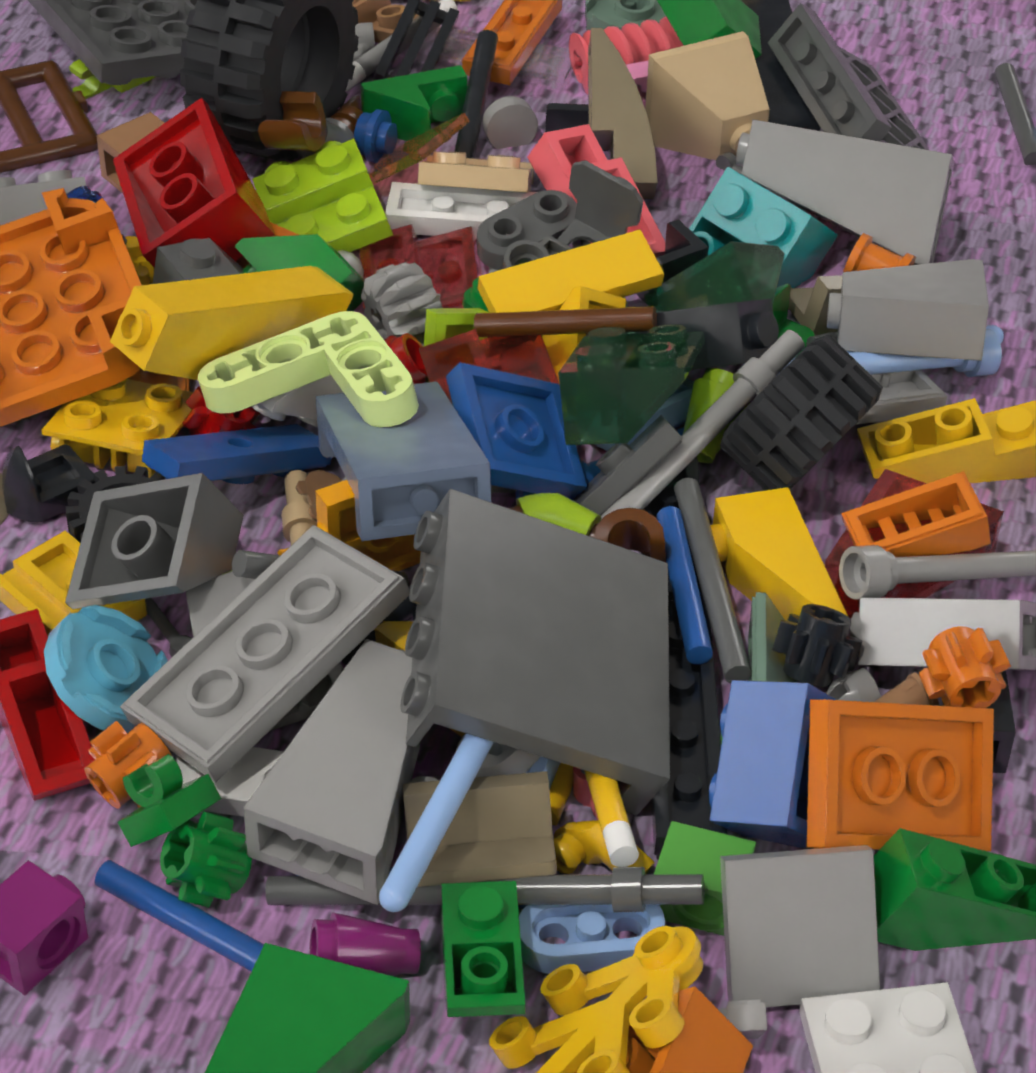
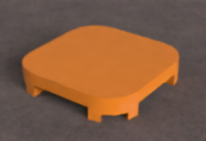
M64 188L41 192L48 209L0 226V427L114 386L135 375L141 369L110 342L118 319L127 304L134 286H140L141 282L117 225L114 213L103 198L99 199L96 203L86 199L68 198Z

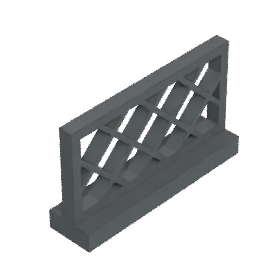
M800 3L769 40L768 45L823 132L929 150L875 68L839 47L816 12Z

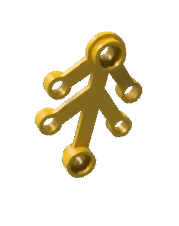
M660 926L652 929L640 938L635 946V953L631 957L586 975L583 974L576 964H566L558 967L544 979L540 990L553 1011L558 1015L564 1016L534 1028L524 1016L510 1018L493 1031L489 1039L490 1047L504 1067L508 1069L521 1067L530 1062L535 1056L560 1047L536 1073H574L576 1070L577 1073H630L626 1067L629 1023L647 1048H659L670 1043L680 1034L684 1027V1018L678 1011L679 990L686 989L692 985L703 969V960L700 956L701 943L694 931L684 926ZM613 992L607 999L582 1008L588 1000Z

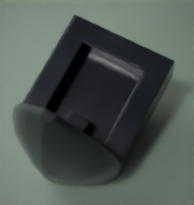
M64 444L29 460L26 459L20 446H16L8 453L2 473V489L7 513L28 522H42L66 511L65 506H68L67 498L70 492L78 493L77 484L84 478L94 484V473L68 444Z

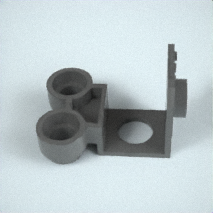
M586 160L575 162L571 168L569 189L577 199L575 219L558 239L547 234L540 243L532 240H519L510 244L504 253L502 269L574 249L569 245L577 240H587L595 243L626 234L628 227L637 226L640 222L644 200L637 189L626 179L615 177Z

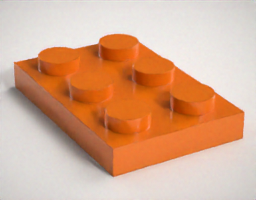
M810 700L806 847L834 848L868 845L874 850H880L901 828L983 851H991L994 709L846 700Z

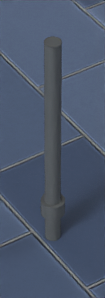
M613 867L612 875H548L480 881H516L518 905H612L614 912H645L646 905L704 904L705 897L703 874H645L644 867ZM268 876L266 881L265 895L268 905H375L301 876ZM441 885L417 887L408 905H442Z

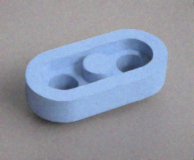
M527 905L519 915L522 960L531 968L547 974L566 964H576L582 972L596 971L631 957L635 953V946L642 936L652 929L665 926L664 913L659 905H646L645 912H614L612 905ZM620 931H631L637 937L619 939L615 934ZM548 937H558L566 943L550 944L542 940Z

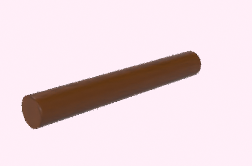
M655 306L476 313L474 317L476 337L656 331L657 328Z

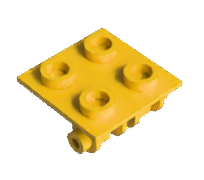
M125 379L114 386L63 404L42 428V435L52 437L51 450L68 444L83 462L94 463L98 469H103L111 456L113 472H115V467L124 466L127 462V471L135 473L137 466L148 468V477L150 478L156 471L142 462L144 440L175 437L182 429L183 421L193 411L185 403L193 392L181 390L178 386L162 383L154 385Z

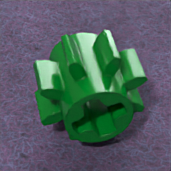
M203 811L199 822L188 820L169 832L162 846L160 865L163 874L167 877L166 884L180 888L178 900L209 908L214 897L228 901L231 898V894L236 893L243 887L250 874L252 858L247 855L246 834L232 831L233 819Z

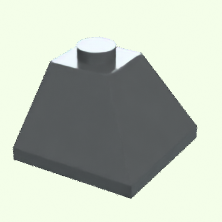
M203 473L94 492L65 603L73 610L92 605L99 606L184 593L232 570V560L236 552L244 515Z

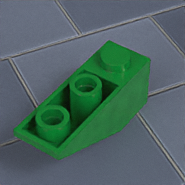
M901 828L873 856L878 942L920 951L1036 939L1035 864Z

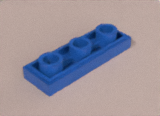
M298 424L144 440L142 462L166 477L165 479L203 473L210 481L222 480L232 484H250L254 482L257 475L273 474L285 477L287 473L293 470L305 471V469L326 467V465H331L332 457L326 458L321 454L318 436Z

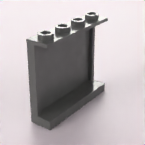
M449 489L434 512L427 510L423 514L414 536V549L421 551L420 565L413 577L409 593L410 601L417 603L416 618L410 627L405 644V654L412 658V670L403 689L400 703L401 712L408 714L406 745L416 747L434 723L615 779L617 780L626 812L638 815L670 779L668 563Z

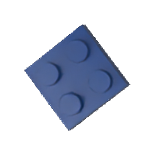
M461 362L446 375L454 408L490 462L491 485L537 494L560 493L571 500L587 488L559 384Z

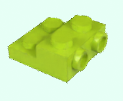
M355 139L343 143L338 141L325 142L315 154L293 163L287 161L275 162L266 169L265 174L252 179L271 223L299 235L318 234L336 251L352 252L393 235Z

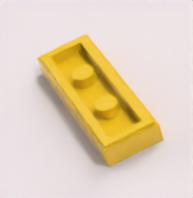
M641 229L481 275L478 278L477 289L490 313L560 310L574 287L583 286L619 297H626L662 286L664 272Z

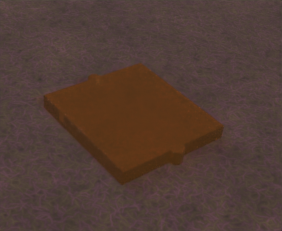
M462 113L401 144L390 155H387L368 171L372 184L374 185L424 160L470 122L466 114Z

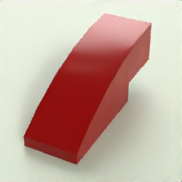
M38 608L0 619V721L34 801L90 784L85 768L95 760L88 752L92 746L82 719L58 697L46 673L44 648L48 635Z

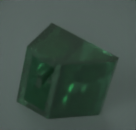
M679 324L656 326L649 330V334L625 335V329L621 327H602L590 331L588 336L582 338L558 372L566 445L628 443L685 381L705 344L704 331L686 332V327Z

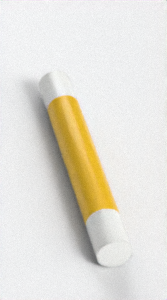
M584 770L610 861L616 867L630 866L637 861L639 852L617 780Z

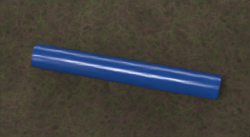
M668 506L662 508L657 513V520L663 527L666 563H668V574L686 658L690 663L703 664L712 658L713 650L682 513L679 508Z
M111 860L105 861L96 873V886L252 971L264 946L263 943L194 905L178 900V897Z

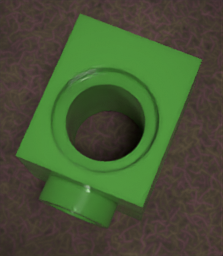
M671 821L654 874H703L705 897L704 904L659 905L664 913L665 921L724 936L720 856L755 854L756 841Z

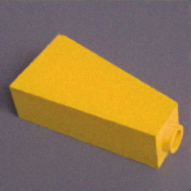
M314 266L134 286L127 304L118 319L110 342L143 371L198 380L200 369L219 357L325 316L346 311L354 294L323 270Z

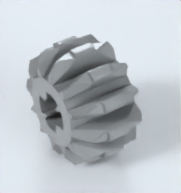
M404 262L396 266L391 264L377 270L376 274L365 278L364 288L361 293V299L365 305L364 315L383 339L389 336L400 337L408 333L414 336L423 346L426 309L443 308L440 302L441 294L436 293L431 277L427 274L424 275L422 268L415 262L410 264Z

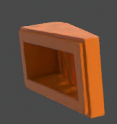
M964 471L841 513L843 523L854 546L878 545L885 551L891 552L895 557L947 555L971 551L991 544L988 516ZM929 519L932 522L923 526L920 523L922 520ZM905 523L908 531L898 534L894 525ZM880 527L885 539L873 542L867 529Z

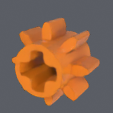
M964 626L949 628L939 633L931 641L928 650L922 652L928 667L919 672L921 681L929 699L941 697L944 706L987 708L997 700L1001 689H1005L1007 686L1001 672L1011 667L1000 641L993 640L989 642L983 628H977L975 631Z
M115 721L90 741L92 747L88 752L95 760L85 768V773L101 797L111 806L119 809L131 799L124 787L123 777L142 765L148 764L149 766L163 756L171 755L160 737L145 724L139 723L127 733L120 723Z

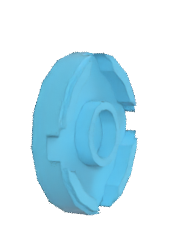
M98 605L82 607L77 613L67 615L49 633L44 648L46 673L58 697L79 718L98 729L105 730L112 723L118 721L127 733L135 725L128 721L120 706L168 660L162 650L156 655L152 646L147 642L152 635L139 622L119 610Z

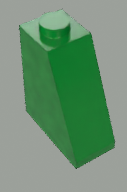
M264 943L205 1073H362L406 1033L410 1023L409 980Z

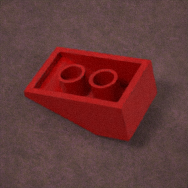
M202 97L113 158L142 256L154 268L157 247L183 243L189 239L210 238L231 258L237 261L243 255L237 250L235 245L242 238L272 237L275 235L263 202L209 105Z

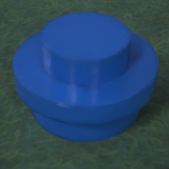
M376 109L373 113L364 112L360 115L355 126L354 137L360 154L364 155L368 162L377 163L383 154L390 155L396 146L397 125L392 123L388 111Z

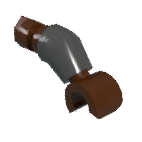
M282 91L279 103L284 111L283 120H265L261 122L258 133L261 142L266 148L271 150H294L301 159L306 158L321 149L325 142L338 141L343 143L355 139V126L358 118L363 113L361 111L360 95L353 96L330 118H325L323 105L317 92Z

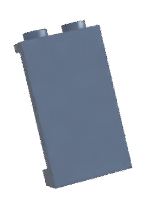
M437 381L414 384L419 404L417 413L406 422L392 427H375L366 423L344 393L316 396L319 449L324 457L337 458L354 493L356 528L361 541L414 535L423 514L427 510L434 512L449 489L491 502L490 462Z

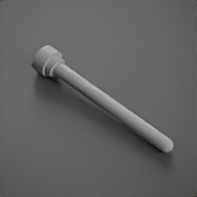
M878 545L851 546L845 550L841 557L839 577L841 586L848 597L852 599L881 598L888 591L894 589L897 584L1036 576V550L895 557L891 552L885 551Z

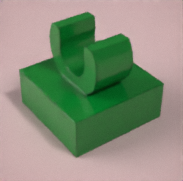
M168 754L149 766L148 764L142 765L123 777L124 787L128 795L141 807L119 820L118 824L130 847H133L176 829L222 798L209 774L183 784L181 769L175 759Z

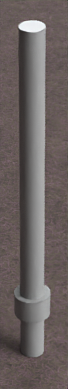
M787 330L759 359L751 357L733 375L734 384L681 436L682 443L630 492L612 504L601 515L602 519L605 515L617 509L636 508L643 510L805 347L802 338L794 331Z

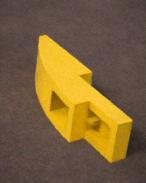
M973 398L857 429L858 439L872 476L875 479L902 485L921 486L962 471L965 472L970 483L1036 477V400L982 414L976 399Z

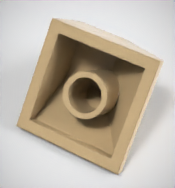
M744 31L649 54L645 110L648 115L654 147L717 160V157L726 152H731L736 156L740 136L742 133L750 134L752 120L768 122L769 105L749 37Z

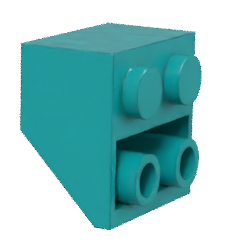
M728 166L689 228L708 246L705 285L733 303L749 301L787 283L791 285V288H795L810 279L838 234L810 214Z

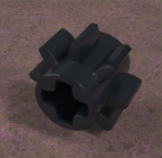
M806 604L802 607L800 616L791 613L788 620L780 621L772 650L786 655L783 670L789 677L802 683H809L812 686L827 687L831 685L834 675L845 678L847 670H854L862 640L848 636L851 619L845 614L826 606Z

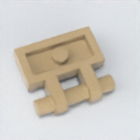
M433 151V156L428 155L427 161L419 162L418 184L529 192L531 191V184L533 185L535 170L531 163L520 162V157L488 155L487 160L466 158V152Z

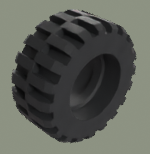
M198 0L195 9L189 11L186 25L189 26L186 40H182L180 54L184 57V68L180 70V84L186 90V94L182 97L185 109L202 97L209 105L234 150L275 161L293 160L300 157L294 150H271L266 148L261 142L258 133L259 125L265 120H283L284 111L279 103L282 91L317 92L323 105L325 118H330L338 108L344 105L348 95L345 92L349 79L352 80L355 65H352L354 52L358 51L359 37L355 35V26L359 22L358 11L352 5L354 0Z

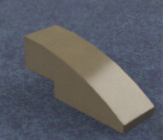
M591 28L588 46V124L602 150H610V159L622 157L642 198L654 199L658 184L656 155L644 104L637 85L614 44L602 28Z

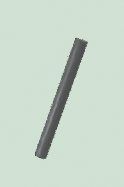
M684 478L675 484L674 491L682 513L690 551L724 677L729 683L732 680L746 681L751 676V669L699 483L693 478Z

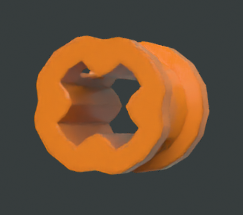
M863 233L853 247L843 272L914 265L916 256L906 253L903 257L874 244L873 237Z

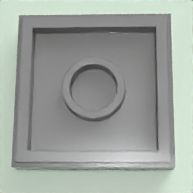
M868 845L720 856L727 995L729 1001L761 999V1003L766 1002V1007L800 1005L801 998L880 990L872 848Z

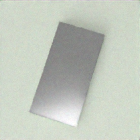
M313 525L135 691L120 708L129 722L135 726L139 723L148 726L160 737L170 751L204 775L209 774L211 779L217 782L409 596L410 589L405 578Z

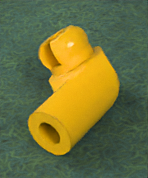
M599 820L568 822L555 831L553 840L558 872L571 874L581 862L588 865L604 863L611 870H613V867H616L610 861ZM637 846L639 857L635 863L627 867H644L645 874H647L656 862Z

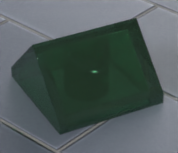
M731 241L662 283V286L656 287L644 294L648 307L655 306L656 312L772 298L773 306L785 253L775 245ZM690 370L678 371V372H679V373H686V372H688V371H690Z

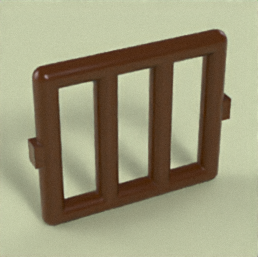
M48 60L0 71V105L22 147L0 151V173L89 153L98 149V134L86 115L88 113L87 101L81 90L73 92L61 68L55 61ZM45 82L73 135L43 141L15 88Z

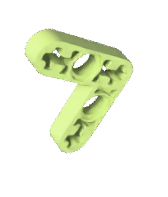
M343 311L325 316L219 357L207 363L200 369L198 374V381L206 407L212 412L220 414L246 409L330 375L362 419L371 426L392 427L402 424L411 419L417 413L419 407L409 371L363 314L354 311Z

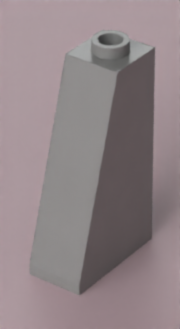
M752 120L750 134H741L736 154V165L743 166V176L782 199L857 237L865 233L873 237L874 244L902 257L906 253L916 256L914 265L934 262L955 162L952 154L759 120Z
M369 639L364 641L243 807L248 857L378 905L380 902V890L390 872L405 810L403 784L410 783L412 780L421 744L420 741L416 747L406 745L408 714L401 712L400 703L403 689L411 675L412 658L406 656L404 650L395 649Z

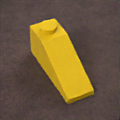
M789 487L715 498L713 525L710 526L721 565L729 583L751 601L752 597H755L756 592L766 593L785 620H788L791 613L800 616L802 607L806 604L826 606L847 616Z

